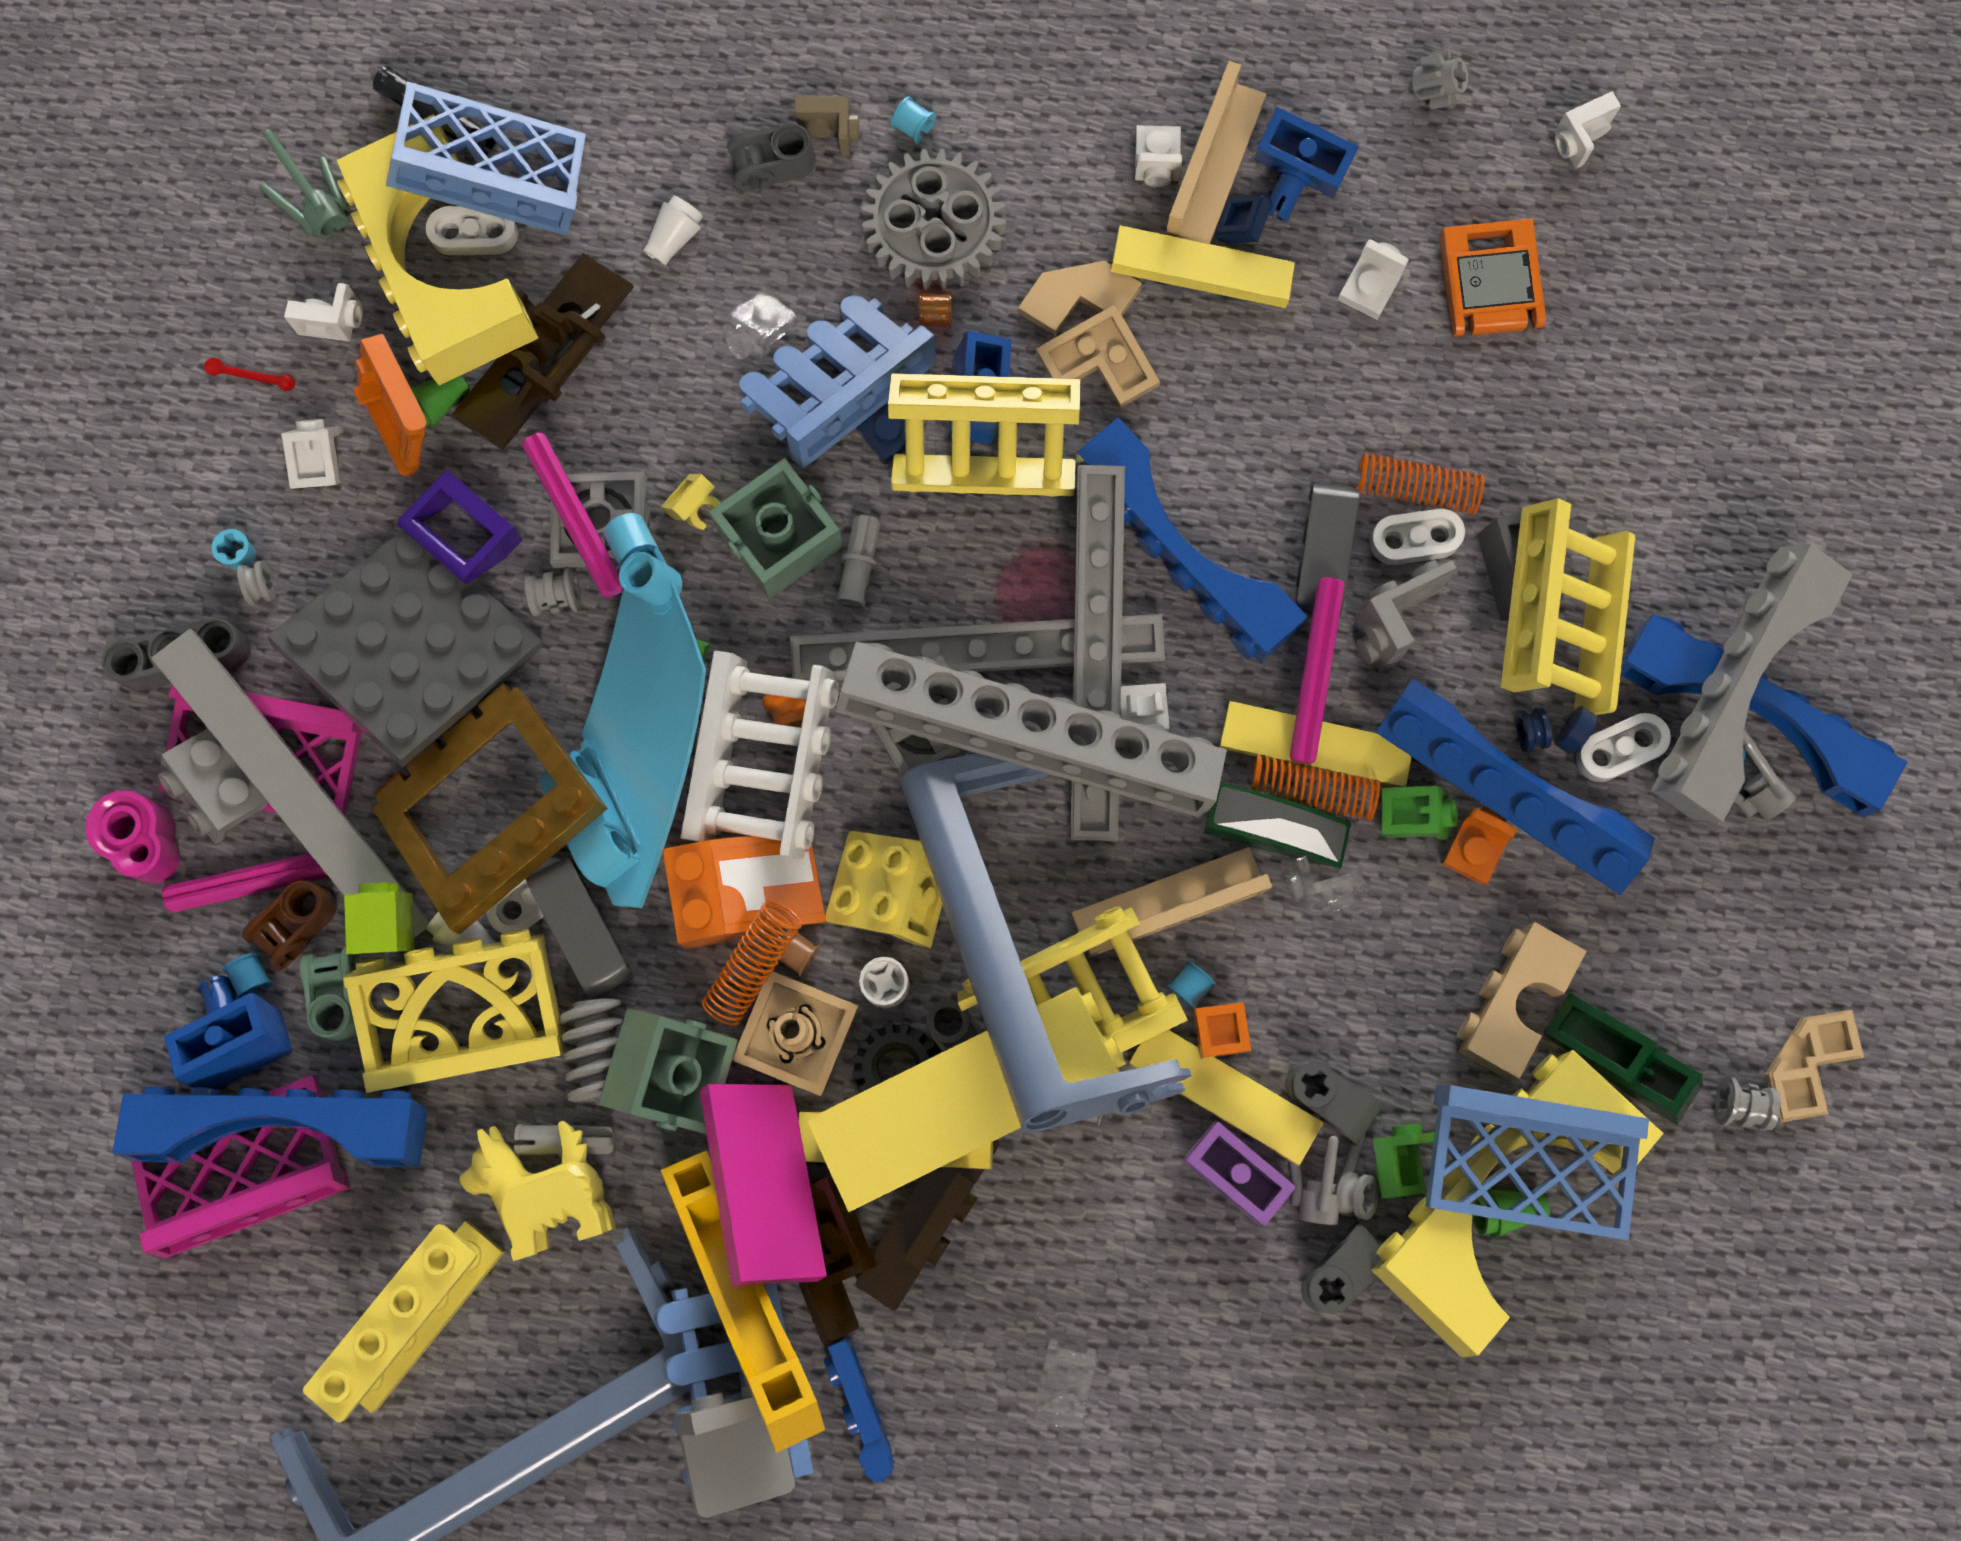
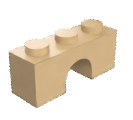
M1536 922L1525 926L1522 931L1515 928L1501 951L1508 958L1500 973L1492 970L1481 987L1479 995L1485 998L1481 1009L1477 1015L1470 1012L1459 1028L1457 1037L1463 1040L1458 1052L1508 1081L1520 1079L1542 1036L1526 1027L1520 1021L1516 1012V1000L1519 993L1525 987H1533L1552 997L1564 994L1587 951Z

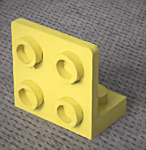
M850 831L847 835L826 911V921L836 925L890 934L911 944L931 948L943 904L921 841Z

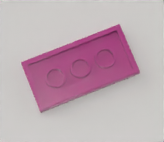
M706 1085L699 1091L731 1287L818 1282L827 1277L792 1085Z

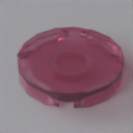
M1042 549L1029 551L1019 556V559L1015 560L1011 566L1009 565L1003 572L998 587L999 607L1007 623L1075 619L1076 564L1074 560L1064 553Z

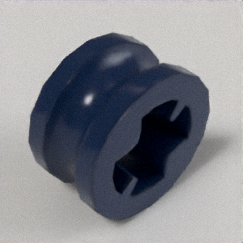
M1535 707L1531 714H1528L1526 710H1518L1515 714V726L1522 751L1530 752L1535 745H1538L1541 749L1549 748L1552 743V731L1545 709L1543 707Z

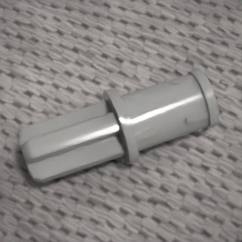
M861 514L853 520L847 554L841 555V562L844 564L839 592L836 596V601L839 604L859 608L865 607L871 569L877 568L874 554L880 521L875 517Z
M517 1124L514 1134V1140H520L519 1144L514 1145L517 1156L558 1154L559 1158L562 1159V1145L558 1125ZM570 1125L574 1128V1131H583L581 1144H587V1154H610L613 1152L615 1132L611 1125Z

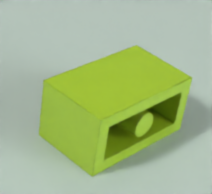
M382 882L359 884V893L344 894L346 954L415 950L413 893L399 892L398 883Z

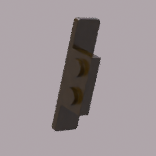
M998 1139L993 1141V1155L1000 1145ZM938 1168L922 1176L872 1256L876 1267L862 1272L856 1280V1286L891 1310H896L926 1262L934 1267L937 1265L951 1240L943 1235L953 1219L963 1223L978 1199L970 1192L985 1169Z
M832 1175L810 1185L827 1277L818 1282L799 1283L812 1321L823 1344L859 1328L858 1320L842 1281L876 1267L855 1211L848 1212Z

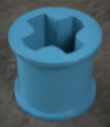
M258 952L236 958L222 969L224 973H227L237 993L236 999L251 992L258 994L257 988L261 985L265 990L274 984L273 980L268 978L259 959L261 955Z
M1187 960L1185 962L1186 966L1170 985H1166V988L1169 992H1174L1178 999L1181 996L1184 1000L1183 1003L1191 1010H1194L1212 987H1216L1217 984L1200 967Z

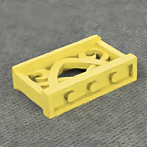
M521 929L501 934V942L483 945L481 938H474L452 944L453 951L434 954L433 947L404 953V961L386 964V959L382 956L355 963L356 970L343 977L344 987L347 988L365 1070L362 1075L366 1093L561 1056L567 1047V1044L562 1042L565 1027H562L560 1022V1013L544 934L531 936L529 929ZM509 958H518L530 967L532 977L528 987L512 997L506 990L516 982L518 971L511 977H505L501 974L499 968L502 961ZM487 961L483 973L466 966ZM431 972L417 988L409 977L411 975ZM448 980L471 989L493 1005L484 1010L474 1021L469 1033V1045L459 1047L453 1034L440 1023L420 1019L423 1010L432 996ZM386 982L397 985L399 988L398 998L389 999L384 996L383 1000L391 1009L403 1010L400 1018L384 1016L373 1007L371 994L376 985ZM536 993L545 1029L536 1032L526 1012L520 1006V1004L529 1000ZM501 1013L504 1019L498 1020L494 1024L502 1028V1036L497 1039L490 1038L484 1031V1025L489 1019ZM376 1026L396 1029L392 1044L391 1060H383ZM415 1030L435 1034L439 1040L438 1048L434 1051L425 1050L422 1047V1039L427 1037V1035L414 1036Z

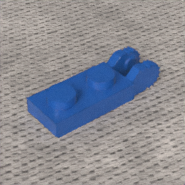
M844 1337L832 1342L828 1346L830 1356L824 1358L825 1367L834 1387L842 1385L848 1404L842 1406V1412L849 1432L852 1436L860 1433L864 1446L858 1459L861 1467L865 1468L864 1474L867 1475V1479L870 1478L872 1480L871 1482H884L886 1478L889 1479V1474L893 1472L891 1469H894V1455L890 1453L892 1452L890 1443L851 1338Z

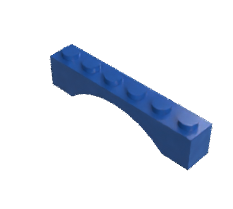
M1116 418L1077 451V468L1078 465L1125 466L1124 525L1129 523L1140 534L1137 537V541L1150 557L1155 559L1157 556H1160L1171 567L1168 574L1181 590L1187 592L1191 589L1203 601L1199 605L1200 609L1213 624L1219 625L1222 622L1234 634L1231 641L1245 658L1250 659L1254 656L1262 664L1302 629L1308 618L1307 615L1276 583L1254 580L1228 571L1205 558L1184 540L1168 519L1157 497L1150 470L1149 449L1119 418Z
M1653 614L1640 626L1622 656L1620 675L1654 695L1671 693L1702 694L1703 684L1715 671L1724 654V650L1714 643L1699 641L1685 633L1683 626L1675 620L1667 617H1658ZM1764 672L1761 675L1748 710L1755 712L1779 729L1798 749L1812 770L1821 793L1862 817L1882 810L1908 762L1895 755V750L1887 743L1862 736L1852 730V725L1844 718L1819 711L1811 706L1808 698L1801 693L1793 690H1783L1769 682Z
M1414 678L1410 680L1375 732L1619 895L1623 893L1650 860L1655 837L1614 810L1578 799L1530 773L1486 740L1460 714L1452 703Z
M144 1087L143 1094H123L112 1153L134 1162L182 1163L202 1148L226 1136L254 1128L289 1126L311 1129L328 1135L340 1143L354 1158L372 1167L420 1168L427 1108L412 1100V1094L402 1091H383L381 1098H364V1093L352 1090H335L333 1097H316L317 1093L310 1090L288 1089L286 1090L285 1097L269 1096L268 1091L254 1088L239 1089L238 1096H221L222 1091L212 1088L196 1087L191 1088L190 1095H174L175 1090Z

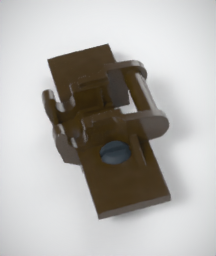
M582 253L543 303L539 302L535 306L528 299L527 294L519 289L516 293L528 313L538 339L496 358L495 362L451 416L501 450H504L542 401L546 403L549 399L557 401L562 394L560 388L591 349L595 345L601 346L605 341L606 337L600 329L634 288L633 283ZM568 309H578V310H580L583 314L580 316L579 314H577V313L574 312L573 310H571V311H569V312H566V313H563V312L566 311V310H568ZM574 341L546 377H544L542 374L556 360L567 343Z

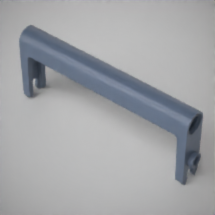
M974 753L916 766L903 775L900 783L1022 1130L1025 1132L1043 1131L1120 1111L1121 1114L1125 1115L1133 1114L1143 1110L1151 1102L1172 1097L1185 1091L1183 1083L1177 1082L1183 1081L1192 1075L1189 1068H1180L1177 1059L1072 1083L1064 1080L960 799L1019 783L1048 777L1049 774Z
M627 1227L621 1231L624 1240L618 1242L615 1246L654 1322L656 1310L665 1303L673 1302L668 1290L674 1287V1284L666 1267L660 1260L653 1264L634 1227L630 1229ZM658 1330L663 1340L664 1348L651 1355L647 1361L373 1523H367L357 1530L352 1526L320 1466L304 1431L302 1430L294 1435L290 1428L282 1431L283 1437L278 1431L271 1435L273 1447L288 1477L285 1481L287 1492L297 1506H302L318 1541H439L690 1392L689 1384L683 1386L672 1385L665 1379L663 1373L664 1364L667 1359L675 1354L683 1353L680 1334H664Z

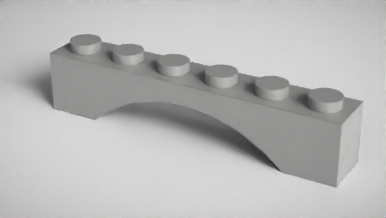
M1812 543L1779 548L1770 558L1767 564V572L1759 588L1747 601L1745 606L1746 612L1736 631L1727 639L1724 645V654L1715 671L1704 682L1702 695L1692 714L1683 722L1680 729L1681 735L1671 754L1661 763L1658 771L1659 776L1651 789L1652 792L1692 820L1724 822L1745 781L1743 764L1744 727L1750 701L1761 675L1774 655L1795 634L1810 624L1832 615L1853 574Z

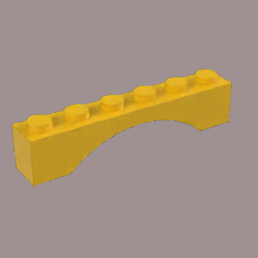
M707 1150L661 1169L660 1171L672 1204L776 1453L825 1431L817 1400L764 1285L731 1287L711 1158Z

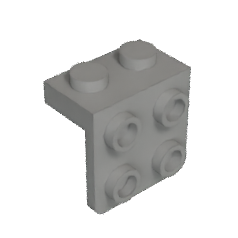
M1436 560L1428 562L1411 573L1413 579L1398 586L1394 580L1387 582L1369 594L1371 599L1361 606L1362 612L1353 624L1360 636L1357 640L1359 652L1367 664L1375 663L1380 673L1397 665L1414 643V639L1399 612L1438 594L1457 570L1453 561H1448L1440 566Z
M748 1384L741 1386V1396L723 1400L722 1392L699 1397L691 1400L693 1409L675 1414L694 1511L700 1517H712L788 1494L794 1489L795 1479L788 1448L776 1453Z

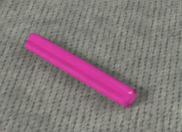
M537 432L526 437L522 441V447L601 595L606 599L621 593L624 589L620 585L619 572L545 434Z
M1321 578L1317 584L1290 751V759L1299 763L1311 764L1317 759L1344 592V582L1336 578Z
M306 853L167 885L162 889V898L165 909L171 912H178L287 887L291 883L300 880L313 881L329 876L311 854Z

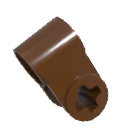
M302 880L293 882L264 911L247 924L242 932V937L248 943H255L270 958L269 965L275 971L283 970L307 948L308 943L332 920L338 906L336 896L330 889L322 885ZM314 893L317 901L316 907L312 913L305 916L302 909L303 901L308 895Z

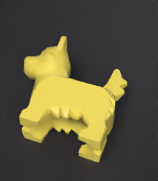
M564 1120L558 1123L562 1145V1164L534 1174L526 1171L514 1150L504 1141L501 1132L496 1126L489 1128V1135L483 1129L477 1131L481 1147L472 1154V1166L460 1175L459 1181L466 1192L472 1195L488 1194L492 1197L502 1225L512 1244L510 1252L513 1261L549 1249L547 1228H555L558 1223L563 1224L567 1222V1217H573L579 1221L580 1227L576 1232L579 1241L616 1228L611 1207L604 1201L603 1182L598 1176L597 1171L586 1162L587 1144H581L583 1131H574V1128Z

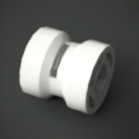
M884 956L874 958L864 966L860 974L859 983L862 993L871 1004L878 1008L889 1009L896 1007L908 995L910 983L907 972L902 964L893 958Z

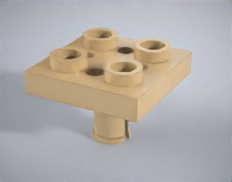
M772 971L767 981L763 984V988H761L732 1061L823 1097L860 1007ZM810 1005L812 1007V1012H810L807 1007L802 1006ZM800 1008H801V1010H802L803 1013H805L806 1015L809 1016L808 1018L805 1017V1016L802 1015V1014H799V1009H800ZM815 1037V1044L817 1046L822 1044L821 1037H824L825 1046L822 1049L817 1050L813 1048L812 1043ZM784 1050L794 1054V1058L790 1063H783L781 1061V1055L785 1060L790 1058L789 1054L785 1053Z

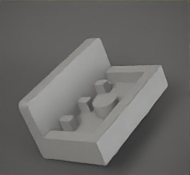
M209 729L161 754V773L158 774L161 785L171 798L174 799L178 796L189 809L186 812V816L193 829L200 836L207 834L214 844L224 839L225 831L267 807V800Z

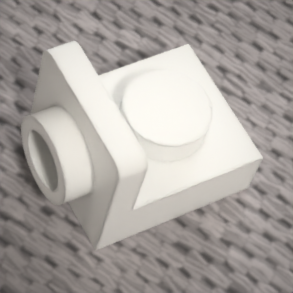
M1613 91L1566 112L1554 132L1556 134L1555 145L1557 151L1563 158H1570L1575 168L1585 164L1594 149L1592 141L1606 134L1612 127L1610 123L1621 107Z
M1137 125L1135 180H1144L1147 185L1152 187H1163L1169 185L1171 181H1179L1182 166V155L1180 154L1181 127Z
M1368 240L1338 300L1378 320L1401 279L1409 259L1401 255L1400 251L1390 244Z
M338 283L332 306L318 299H307L305 303L288 300L284 318L298 335L350 341L353 328H358L361 325L363 307L348 284Z
M323 419L303 420L295 422L296 430L281 434L290 489L330 486L340 483L334 437L339 436L338 426L325 427Z

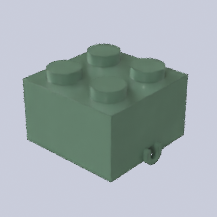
M785 458L709 511L716 530L769 600L844 547L840 529L821 506L820 502H822L819 493L812 485L807 487Z
M627 1008L598 1105L657 1121L655 1126L676 1131L677 1127L706 1134L699 1090L708 1084H725L738 1039L706 1030L707 1024L687 1019L686 1023H682L663 1016Z

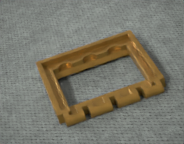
M504 683L478 704L483 713L480 718L473 711H469L442 734L447 746L443 748L438 742L434 741L406 765L411 774L409 778L399 771L374 792L379 803L372 810L448 928L459 935L608 809L526 694L517 687L510 690ZM513 722L557 785L460 868L449 875L408 811Z

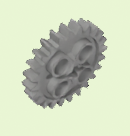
M922 149L920 161L914 162L912 157L906 153L904 154L905 166L903 168H899L892 162L888 163L890 177L887 178L879 174L875 176L878 190L867 189L866 196L869 204L862 206V216L866 220L862 223L863 236L869 237L866 240L868 252H877L875 255L876 265L883 267L890 263L888 269L891 279L896 278L902 272L905 273L906 287H910L916 278L922 279L924 291L929 290L932 280H938L942 291H946L948 279L954 278L962 287L964 286V273L967 271L977 278L980 277L979 261L991 266L993 264V253L991 250L1001 251L1002 238L999 235L1006 234V220L1002 219L1006 216V205L999 202L1001 200V188L991 187L992 174L987 172L978 176L979 162L976 160L967 167H964L962 153L960 152L952 161H947L944 149L939 150L936 159H930L926 149ZM926 187L939 189L937 193L932 195H925L920 192ZM962 211H970L975 214V216L967 220L957 218L955 215ZM899 220H908L913 223L907 228L893 226ZM955 237H958L960 239H966V241L961 242ZM935 244H943L948 247L942 253H933L928 250Z

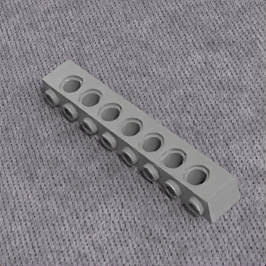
M855 642L836 712L1200 818L1206 816L1217 800L1227 749L1213 746L1209 740L1204 738H1185L1168 733L1165 728L1156 724L1141 725L1124 720L1120 715L1112 711L1100 710L1096 712L1076 706L1073 701L1067 698H1049L1031 693L1028 688L1019 684L1009 683L1004 685L984 679L981 674L975 671H956L942 667L930 658L922 656L912 658L892 652L887 646L879 643L864 644ZM894 681L900 684L904 690L892 691L886 688L883 683ZM935 694L942 695L948 699L950 704H937L930 696ZM976 709H989L995 714L996 718H985ZM1031 721L1036 723L1042 732L1030 731L1024 726L1023 722ZM1069 735L1081 736L1088 745L1081 746L1074 743ZM1115 748L1128 750L1132 754L1133 759L1123 758L1117 753ZM1162 761L1173 763L1179 773L1167 770L1163 766Z

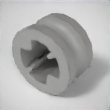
M265 561L255 562L254 568H249L247 565L238 566L237 577L244 599L250 606L259 604L260 598H264L267 602L276 599L272 574Z
M1353 1172L1343 1174L1336 1193L1339 1213L1347 1217L1356 1215L1357 1218L1368 1220L1373 1216L1379 1198V1187L1374 1176L1364 1174L1359 1177L1357 1173Z

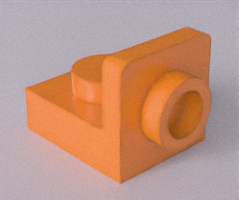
M1482 807L1481 810L1473 808L1465 814L1441 865L1485 886L1488 884L1507 842L1514 838L1517 828L1508 824V820L1488 807Z

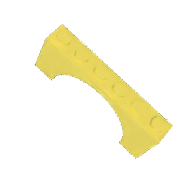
M434 114L422 120L424 121L429 118L434 117ZM441 126L431 130L442 145L450 143ZM395 132L337 159L344 177L337 182L349 205H355L357 211L351 213V216L363 238L369 237L371 241L370 244L365 246L371 262L377 271L383 270L385 276L379 279V283L392 305L395 303L398 305L399 310L393 313L394 319L406 339L411 337L414 343L407 347L412 361L420 373L428 370L440 386L538 339V335L522 301L508 278L484 287L456 290L427 285L407 273L405 265L407 236L414 219L430 198L386 186L397 133ZM421 135L404 142V147L426 153L432 151ZM451 154V157L455 161L459 162L456 154Z
M1574 1050L1557 1058L1553 1054L1548 1055L1532 1072L1531 1075L1537 1079L1526 1092L1521 1088L1512 1095L1647 1118ZM1650 1120L1647 1139L1640 1138L1637 1165L1664 1134ZM1489 1124L1485 1127V1130L1489 1132L1495 1126ZM1509 1127L1493 1139L1504 1156H1507L1517 1148L1529 1146L1517 1128ZM1530 1131L1536 1140L1546 1134ZM1479 1135L1474 1138L1471 1145L1480 1139ZM1557 1136L1547 1144L1576 1151L1565 1136ZM1579 1139L1585 1148H1588L1595 1142ZM1607 1144L1592 1157L1596 1162L1614 1174L1621 1168L1623 1146ZM1485 1145L1468 1158L1466 1163L1480 1183H1482L1498 1161ZM1456 1167L1443 1178L1445 1186L1442 1188L1441 1199L1458 1202L1474 1189L1459 1167ZM1424 1197L1408 1215L1413 1221L1402 1235L1398 1232L1393 1233L1377 1250L1376 1254L1381 1260L1371 1271L1462 1358L1478 1356L1510 1317L1493 1298L1478 1269L1472 1243L1473 1215L1425 1207L1426 1197Z

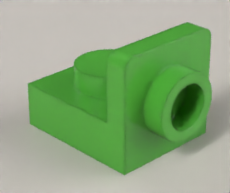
M1440 786L1382 788L1383 836L1388 838L1434 836L1439 840H1450V827H1456L1458 810L1455 799H1450L1449 792Z

